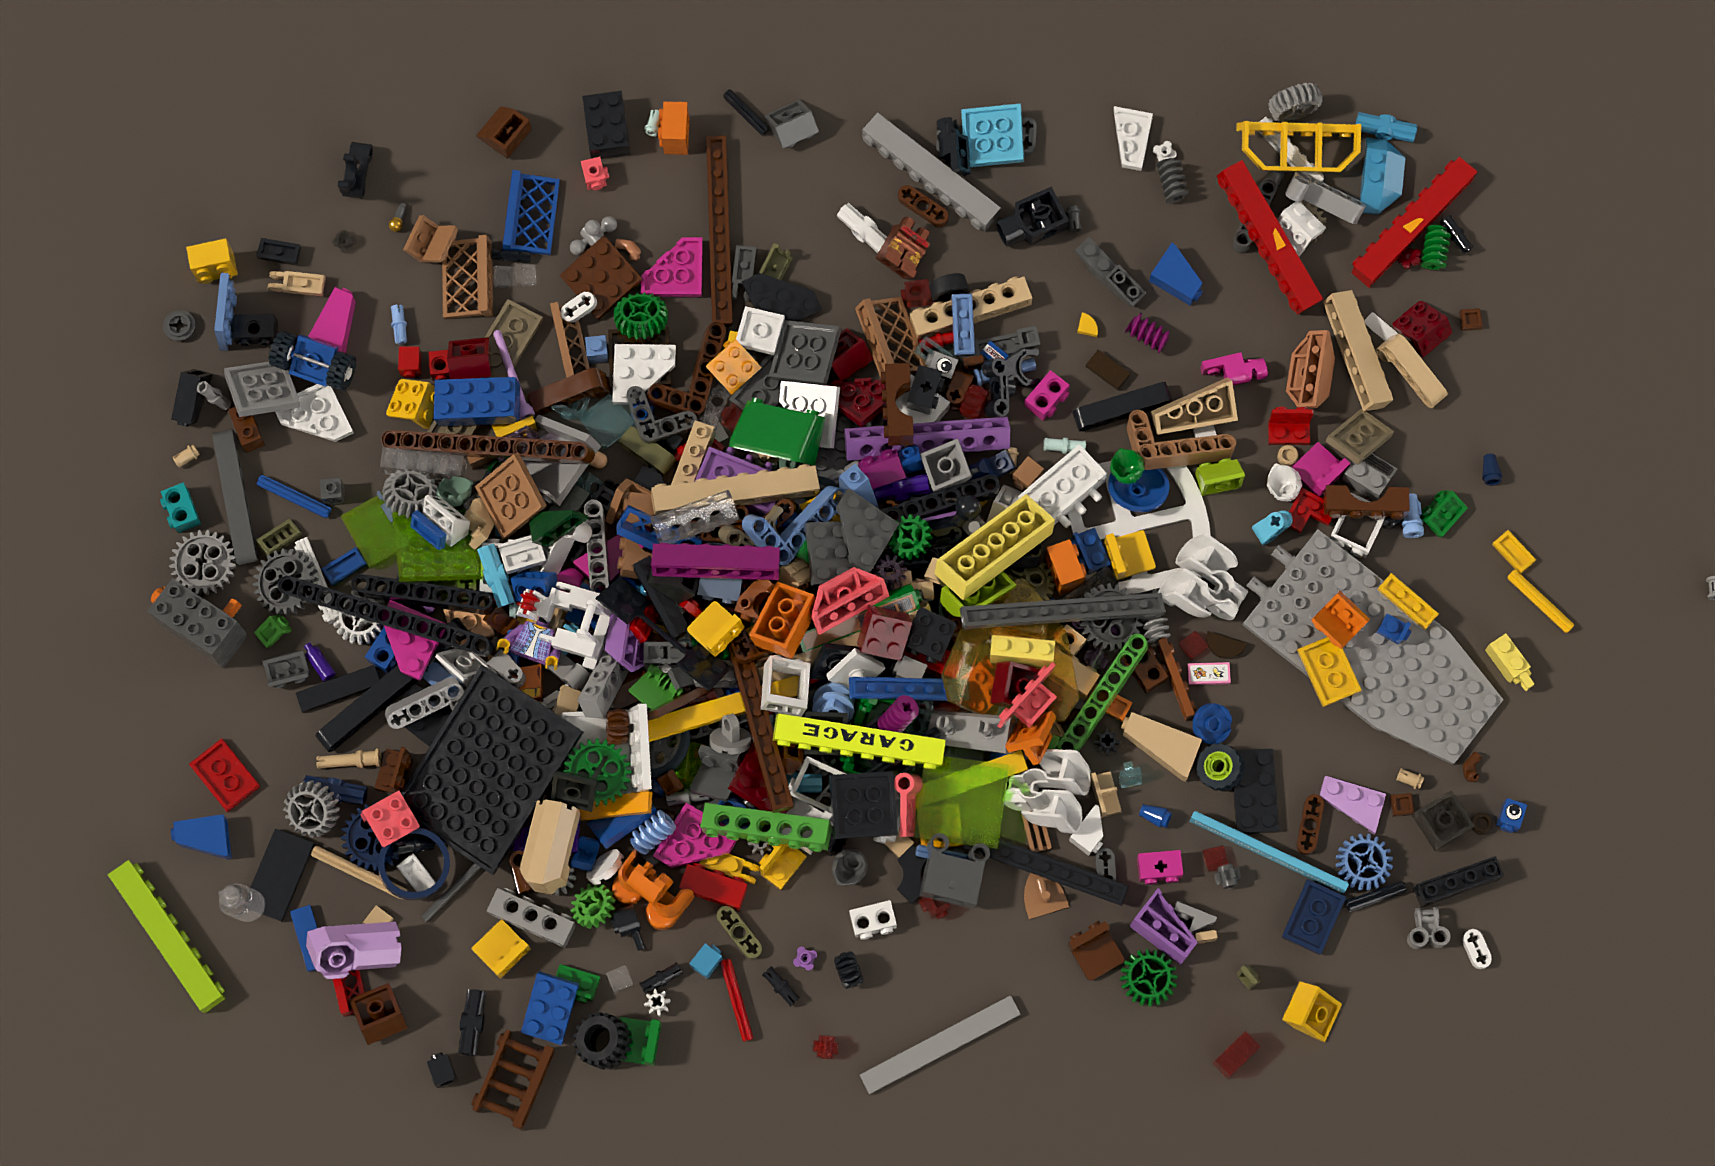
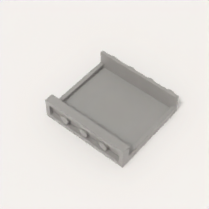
M538 415L534 420L541 427L534 439L582 442L592 447L595 454L601 447L589 434ZM547 446L542 449V455L545 454ZM566 448L562 449L561 456L565 454ZM585 449L580 452V457L584 456ZM523 460L545 503L548 505L553 503L558 506L561 505L588 466V464Z

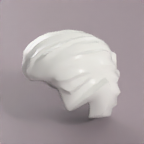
M1276 463L1271 468L1267 477V487L1270 494H1273L1277 500L1283 502L1292 501L1298 496L1302 487L1301 477L1298 471L1291 466Z

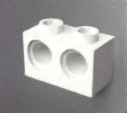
M891 900L849 910L855 938L860 937V940L873 937L872 934L881 932V935L893 932V929L897 928ZM887 914L890 920L882 924L878 921V916ZM860 919H866L869 922V926L862 929L858 927L857 922Z

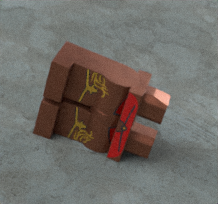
M904 217L898 225H893L891 232L875 259L886 267L891 268L890 270L903 279L915 277L917 273L915 269L930 245L927 242L930 232L922 227H918L916 232L912 231L915 221L910 217Z

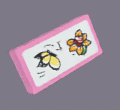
M1229 662L1189 663L1187 665L1188 685L1231 683Z

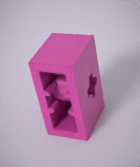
M1180 850L1140 853L1137 856L1139 882H1145V885L1157 884V881L1166 880V883H1175L1183 877ZM1158 864H1161V867L1164 868L1162 873L1159 872V869H1155Z

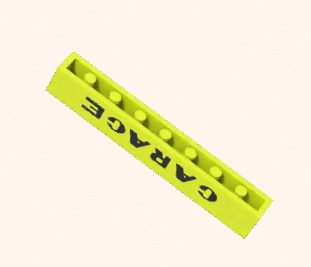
M779 713L776 715L773 741H778L777 745L790 747L791 743L797 744L799 749L811 750V747L819 748V752L832 753V750L840 751V755L853 756V753L861 754L863 759L873 760L874 757H880L882 762L894 763L895 760L903 761V765L915 766V763L924 764L923 768L936 770V766L942 765L946 741Z

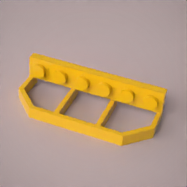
M1249 121L1237 123V131H1242V151L1261 171L1341 172L1361 152V124ZM1255 132H1262L1263 136H1274V132H1281L1280 166H1265L1249 149V135H1255ZM1301 133L1302 137H1312L1313 133H1316L1315 167L1287 166V136ZM1332 134H1339L1340 138H1350L1351 134H1354V151L1337 168L1322 167V137H1332Z

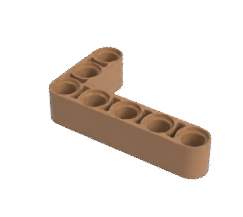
M1141 410L1132 411L1127 423V433L1132 450L1142 456L1145 463L1144 470L1219 462L1222 459L1231 458L1236 446L1235 438L1229 434L1154 442L1148 417Z

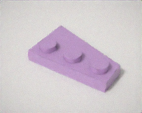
M1325 776L1319 796L1375 835L1386 794Z

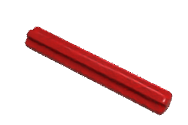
M725 959L720 961L741 1038L743 1042L753 1039V1034L731 959Z

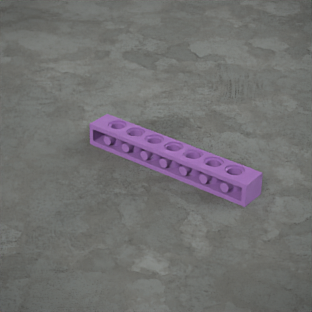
M1008 417L913 424V445L888 446V438H884V426L845 429L847 461H858L867 456L874 457L880 455L881 452L888 449L900 451L918 445L920 453H924L955 439H959L963 452L1010 449Z

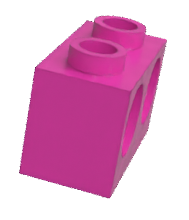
M1050 370L1025 399L1024 407L1042 421L1047 416L1050 418L1057 409L1055 406L1059 402L1063 403L1069 396L1070 385ZM1056 386L1060 391L1054 393L1049 388ZM1044 401L1047 403V406L1039 407L1037 402Z

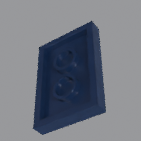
M1307 879L1281 938L1321 955L1346 897Z

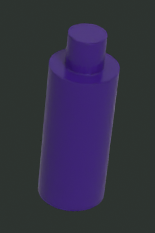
M311 642L307 643L304 646L307 651L305 656L322 681L326 682L333 678L336 673L317 646L313 647Z

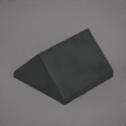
M558 770L554 771L551 801L568 804L567 807L573 806L592 812L599 779Z

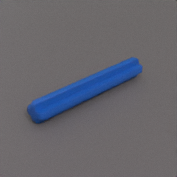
M261 475L258 478L257 485L323 518L330 516L331 507L265 475Z

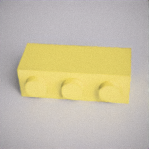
M992 635L990 663L997 664L998 662L1012 661L1030 667L1042 668L1044 665L1048 667L1054 661L1055 641Z

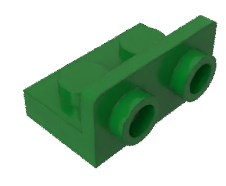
M1442 490L1434 496V500L1430 505L1422 509L1420 519L1438 537H1443L1468 507L1454 491Z
M562 964L559 965L556 977L579 983L576 1001L585 1004L587 1000L593 1002L601 979L600 976Z

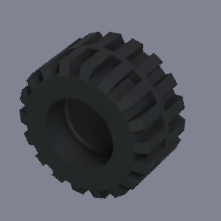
M596 1012V1015L589 1014V1019L583 1018L581 1020L582 1025H577L576 1029L578 1032L577 1034L574 1033L573 1036L576 1039V1042H573V1046L577 1048L575 1052L580 1056V1059L591 1066L603 1070L605 1068L613 1069V1065H621L620 1061H625L627 1059L626 1053L631 1051L629 1044H632V1039L629 1036L632 1034L627 1029V1024L611 1014ZM608 1030L610 1033L609 1044L604 1050L597 1052L596 1039L600 1033Z

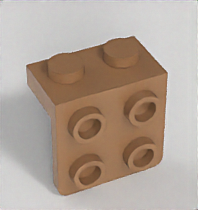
M419 215L403 251L419 262H442L448 256V250L456 239L458 228L454 225L438 226L426 216Z

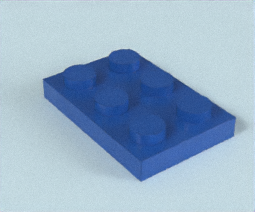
M538 971L521 1033L562 1045L579 983Z

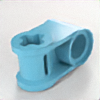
M1286 510L1273 512L1253 525L1252 530L1261 544L1266 545L1292 525L1293 518Z

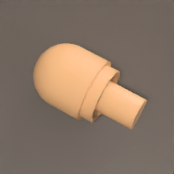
M597 451L594 460L589 465L597 469L604 468L607 464V457L605 454Z

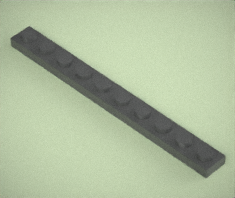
M1162 593L963 606L960 608L963 629L1158 616L1165 613Z

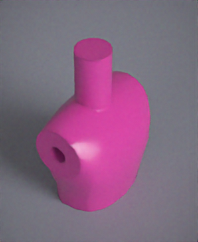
M566 568L557 574L558 582L580 588L584 581V576L576 569Z

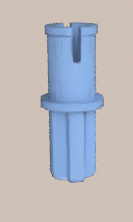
M398 304L391 306L393 321L391 327L394 329L395 343L398 345L407 343L405 328L407 322L404 319V306L400 304L399 308Z

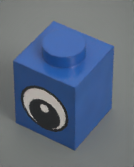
M1507 798L1503 802L1496 825L1500 826L1501 830L1505 832H1517L1521 827L1527 804Z

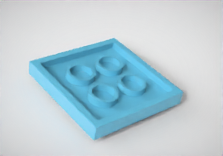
M1021 104L961 109L962 134L969 138L970 167L1024 162Z

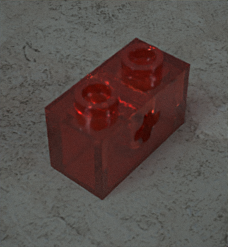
M1245 1031L1213 1062V1065L1228 1079L1261 1046Z

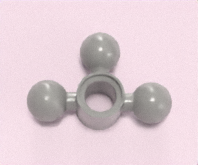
M607 216L603 218L601 226L598 221L589 220L580 232L584 239H577L571 242L570 251L572 254L582 255L586 250V245L592 246L604 235L605 231L613 232L617 227L616 219Z

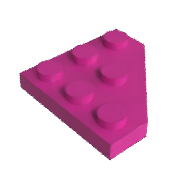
M682 237L669 252L667 251L656 261L654 266L646 270L641 275L643 278L641 294L644 292L647 295L653 293L655 297H702V237Z
M392 600L387 605L391 608L446 624ZM388 611L384 612L382 616L383 621L389 618L390 614ZM405 617V618L402 619V621H401V626H402V627H405V626L408 625V623H409L408 617ZM427 623L420 627L421 633H425L428 630ZM384 626L400 672L421 681L439 643ZM443 629L440 632V638L442 637L445 629Z
M686 803L674 821L676 830H674L673 834L668 835L665 840H662L653 854V858L670 868L729 854L737 840H730L726 836L718 835L717 838L706 836V833L700 827L703 812Z

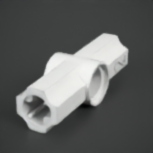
M850 203L845 204L838 212L837 217L851 229L853 235L859 241L866 242L878 253L887 237L878 229L871 218L868 216L864 217Z

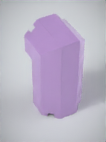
M396 922L324 926L307 932L306 947L314 967L326 979L345 978L349 974V970L396 967L400 963L401 943H398L396 938L400 937V931Z

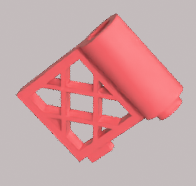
M900 773L894 779V788L901 793L900 837H915L916 794L923 789V780L917 774Z

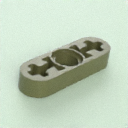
M729 906L721 907L717 912V920L748 959L754 960L759 958L762 954L760 942L733 908ZM724 911L726 913H732L730 915V918L733 922H735L736 920L739 921L738 923L733 924L730 929L727 928L728 926H731L730 923L726 919L721 920L723 918L722 913ZM737 927L745 929L746 934L743 938L738 939L733 935ZM751 936L752 939L748 941L752 946H758L756 948L757 953L753 954L751 952L748 954L749 948L746 943L743 946L740 943L745 942Z

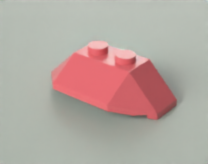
M853 567L821 584L818 588L812 612V619L817 633L820 635L866 610L868 605L873 606L890 597L884 579Z

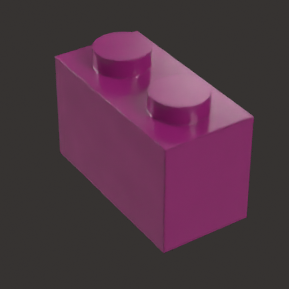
M888 449L881 452L880 455L874 457L867 456L858 462L860 470L869 478L872 489L906 478L897 449Z

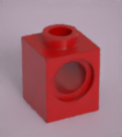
M448 350L429 351L430 375L433 381L450 379L447 362ZM438 365H446L443 370H436Z

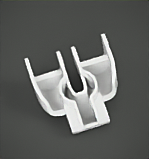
M1206 533L1190 539L1182 547L1175 561L1183 569L1170 574L1161 585L1158 593H1162L1163 602L1167 605H1176L1195 617L1205 618L1213 613L1222 619L1233 620L1241 602L1248 593V590L1236 583L1227 572L1230 568L1237 567L1236 556L1230 549ZM1191 571H1194L1202 577H1204L1206 580L1215 585V588L1213 590L1208 587V583L1197 577Z
M1047 749L1040 762L1041 770L1037 768L1029 769L1008 778L1009 786L1005 791L1003 803L1011 809L1021 811L1025 819L1032 824L1057 828L1062 833H1078L1082 823V809L1074 795L1084 796L1089 792L1091 785L1089 765L1076 750ZM1039 788L1064 789V790H1045V789H1044L1042 792H1038V791H1039Z

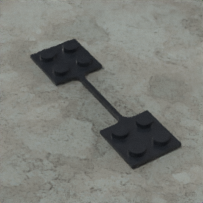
M617 578L595 598L625 624L628 625L635 618L639 617L684 654V657L676 665L707 691L712 689L732 669L718 656L714 657L700 643L691 650L684 648L646 617L643 611L652 602L623 578Z

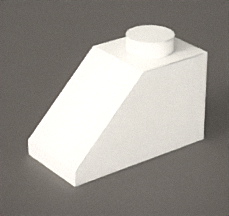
M1003 484L993 502L987 522L1016 502L1022 492Z
M1097 805L1092 808L1082 821L1078 833L1072 834L1069 839L1071 843L1088 856L1092 852L1096 854L1103 845L1100 842L1103 838L1100 809Z

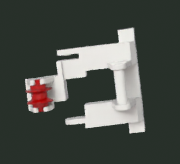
M557 582L556 587L561 590L552 588L549 598L530 589H526L523 594H520L522 599L520 603H517L519 608L516 615L535 621L537 617H542L546 622H551L555 607L572 612L573 608L586 611L581 627L577 629L576 633L557 628L555 637L540 634L539 639L551 643L554 649L585 657L582 666L592 674L605 650L609 620L612 614L610 610L595 599L600 593ZM593 614H597L600 616L592 636L588 630Z

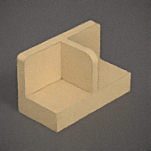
M1111 771L1096 775V772L1091 773V784L1097 806L1100 809L1101 818L1121 813L1117 787L1114 785Z

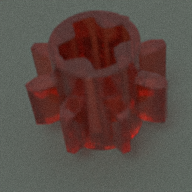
M819 1035L818 1041H813V1052H817V1058L832 1059L833 1054H838L839 1043H834L835 1037Z

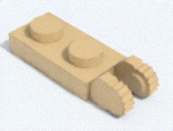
M291 271L270 272V278L283 280V284L269 283L268 290L323 297L326 281L325 275Z

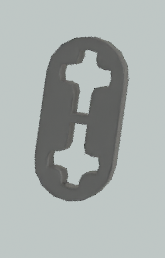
M1029 117L1022 119L1023 145L1025 139L1028 140L1029 145L1028 149H1024V156L1031 155L1035 150L1037 126L1035 120ZM1026 124H1030L1029 126L1031 127L1029 134H1025L1024 127Z
M1102 848L1095 856L1096 874L1104 876V870H1107L1108 877H1112V880L1116 881L1114 853L1109 848ZM1103 853L1111 857V859H1108L1106 867H1104L1103 860L1099 859Z

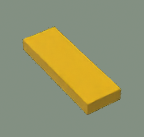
M1392 573L1377 589L1424 630L1439 615L1437 611Z

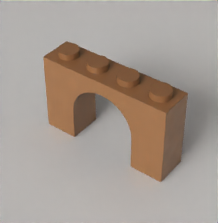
M630 492L628 499H624L623 511L630 505L654 516L651 495ZM632 513L626 519L630 523L640 521L638 516ZM678 515L657 518L669 523L672 520H677ZM621 537L619 549L622 550V557L618 558L617 569H621V577L638 579L631 565L649 555L652 558V554L643 550L637 543Z

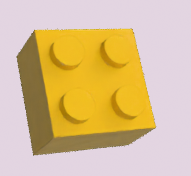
M226 238L186 247L190 269L198 283H211L213 280L220 279L221 273H229L230 278L238 275L234 252Z

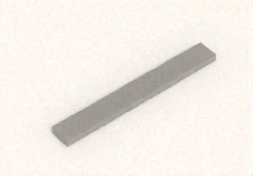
M1010 995L859 1076L870 1095L1021 1014Z

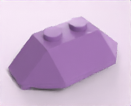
M612 613L609 620L605 651L630 672H634L644 667V642L640 643L629 629L631 622L627 625Z

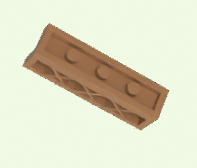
M558 302L550 303L567 378L574 375V370L578 364L585 369H589L579 320L575 322L576 326L565 321L561 317L563 306H559ZM570 327L578 333L574 340L567 338L565 335ZM574 346L582 351L578 359L570 355V351Z

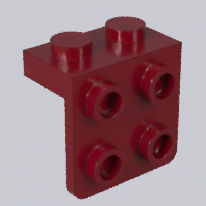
M1418 301L1392 324L1395 330L1414 342L1416 351L1422 358L1452 334L1447 316L1423 301Z

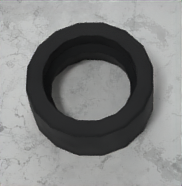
M961 273L941 276L929 284L931 297L935 303L950 301L952 294H968L969 292L966 277Z

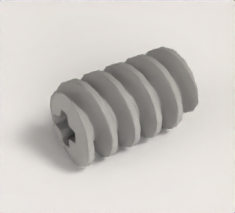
M1161 615L1144 616L1141 618V621L1145 623L1142 627L1143 630L1147 631L1144 637L1148 639V643H1155L1159 639L1165 637L1167 639L1171 636L1170 633H1164L1165 630L1169 629L1168 625H1163L1168 620L1167 618L1161 617Z

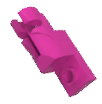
M1241 352L1202 361L1200 367L1202 375L1214 376L1222 371L1224 379L1228 377L1232 380L1233 385L1251 382L1252 375L1256 380L1264 379L1268 376L1266 363L1263 358L1249 359L1244 362Z

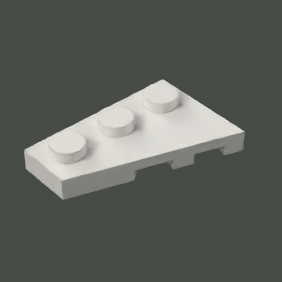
M1114 106L1113 111L1121 166L1141 171L1153 114Z

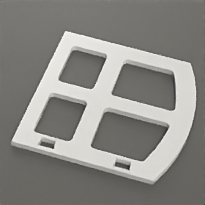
M1111 461L1099 463L1101 468L1107 473L1105 481L1107 489L1111 473ZM1187 466L1166 468L1185 500V505L1133 517L1130 510L1117 504L1109 493L1116 518L1114 522L1086 528L1081 515L1075 508L1068 513L1072 533L1077 532L1079 534L1095 528L1100 540H1105V536L1114 533L1115 537H1120L1137 531L1185 520L1191 522L1194 538L1204 533L1210 535V526L1202 495ZM1180 567L1155 574H1148L1146 571L1132 575L1130 580L1113 583L1111 586L1113 589L1118 584L1119 591L1126 587V595L1150 592L1153 589H1160L1170 574L1183 568ZM1191 571L1200 579H1204V577H1202L1198 573ZM1097 572L1085 575L1089 593H1091L1090 589L1094 587L1098 590V586L1101 584Z

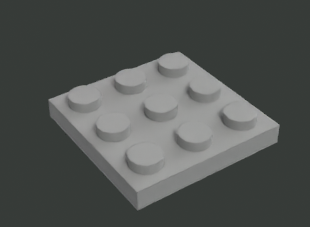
M269 362L224 368V375L239 417L300 408V401L288 369L285 371L271 366Z

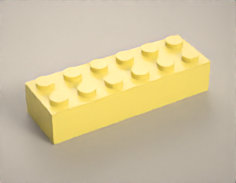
M1025 494L937 559L935 575L964 601L1052 535L1055 519Z

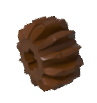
M620 709L608 710L606 715V739L608 743L614 745L626 744L629 738L628 713L626 710Z

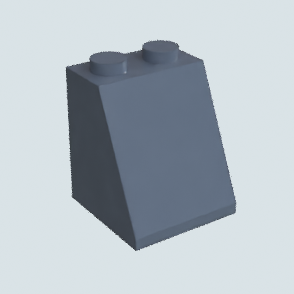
M709 541L706 543V544L716 545V546L726 545V544L715 543V542H709ZM700 578L697 595H702V599L714 601L715 597L723 599L722 602L735 604V601H738L741 596L744 579Z

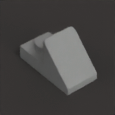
M1178 901L1173 910L1179 919L1183 921L1192 920L1189 928L1191 934L1214 925L1217 919L1216 916Z

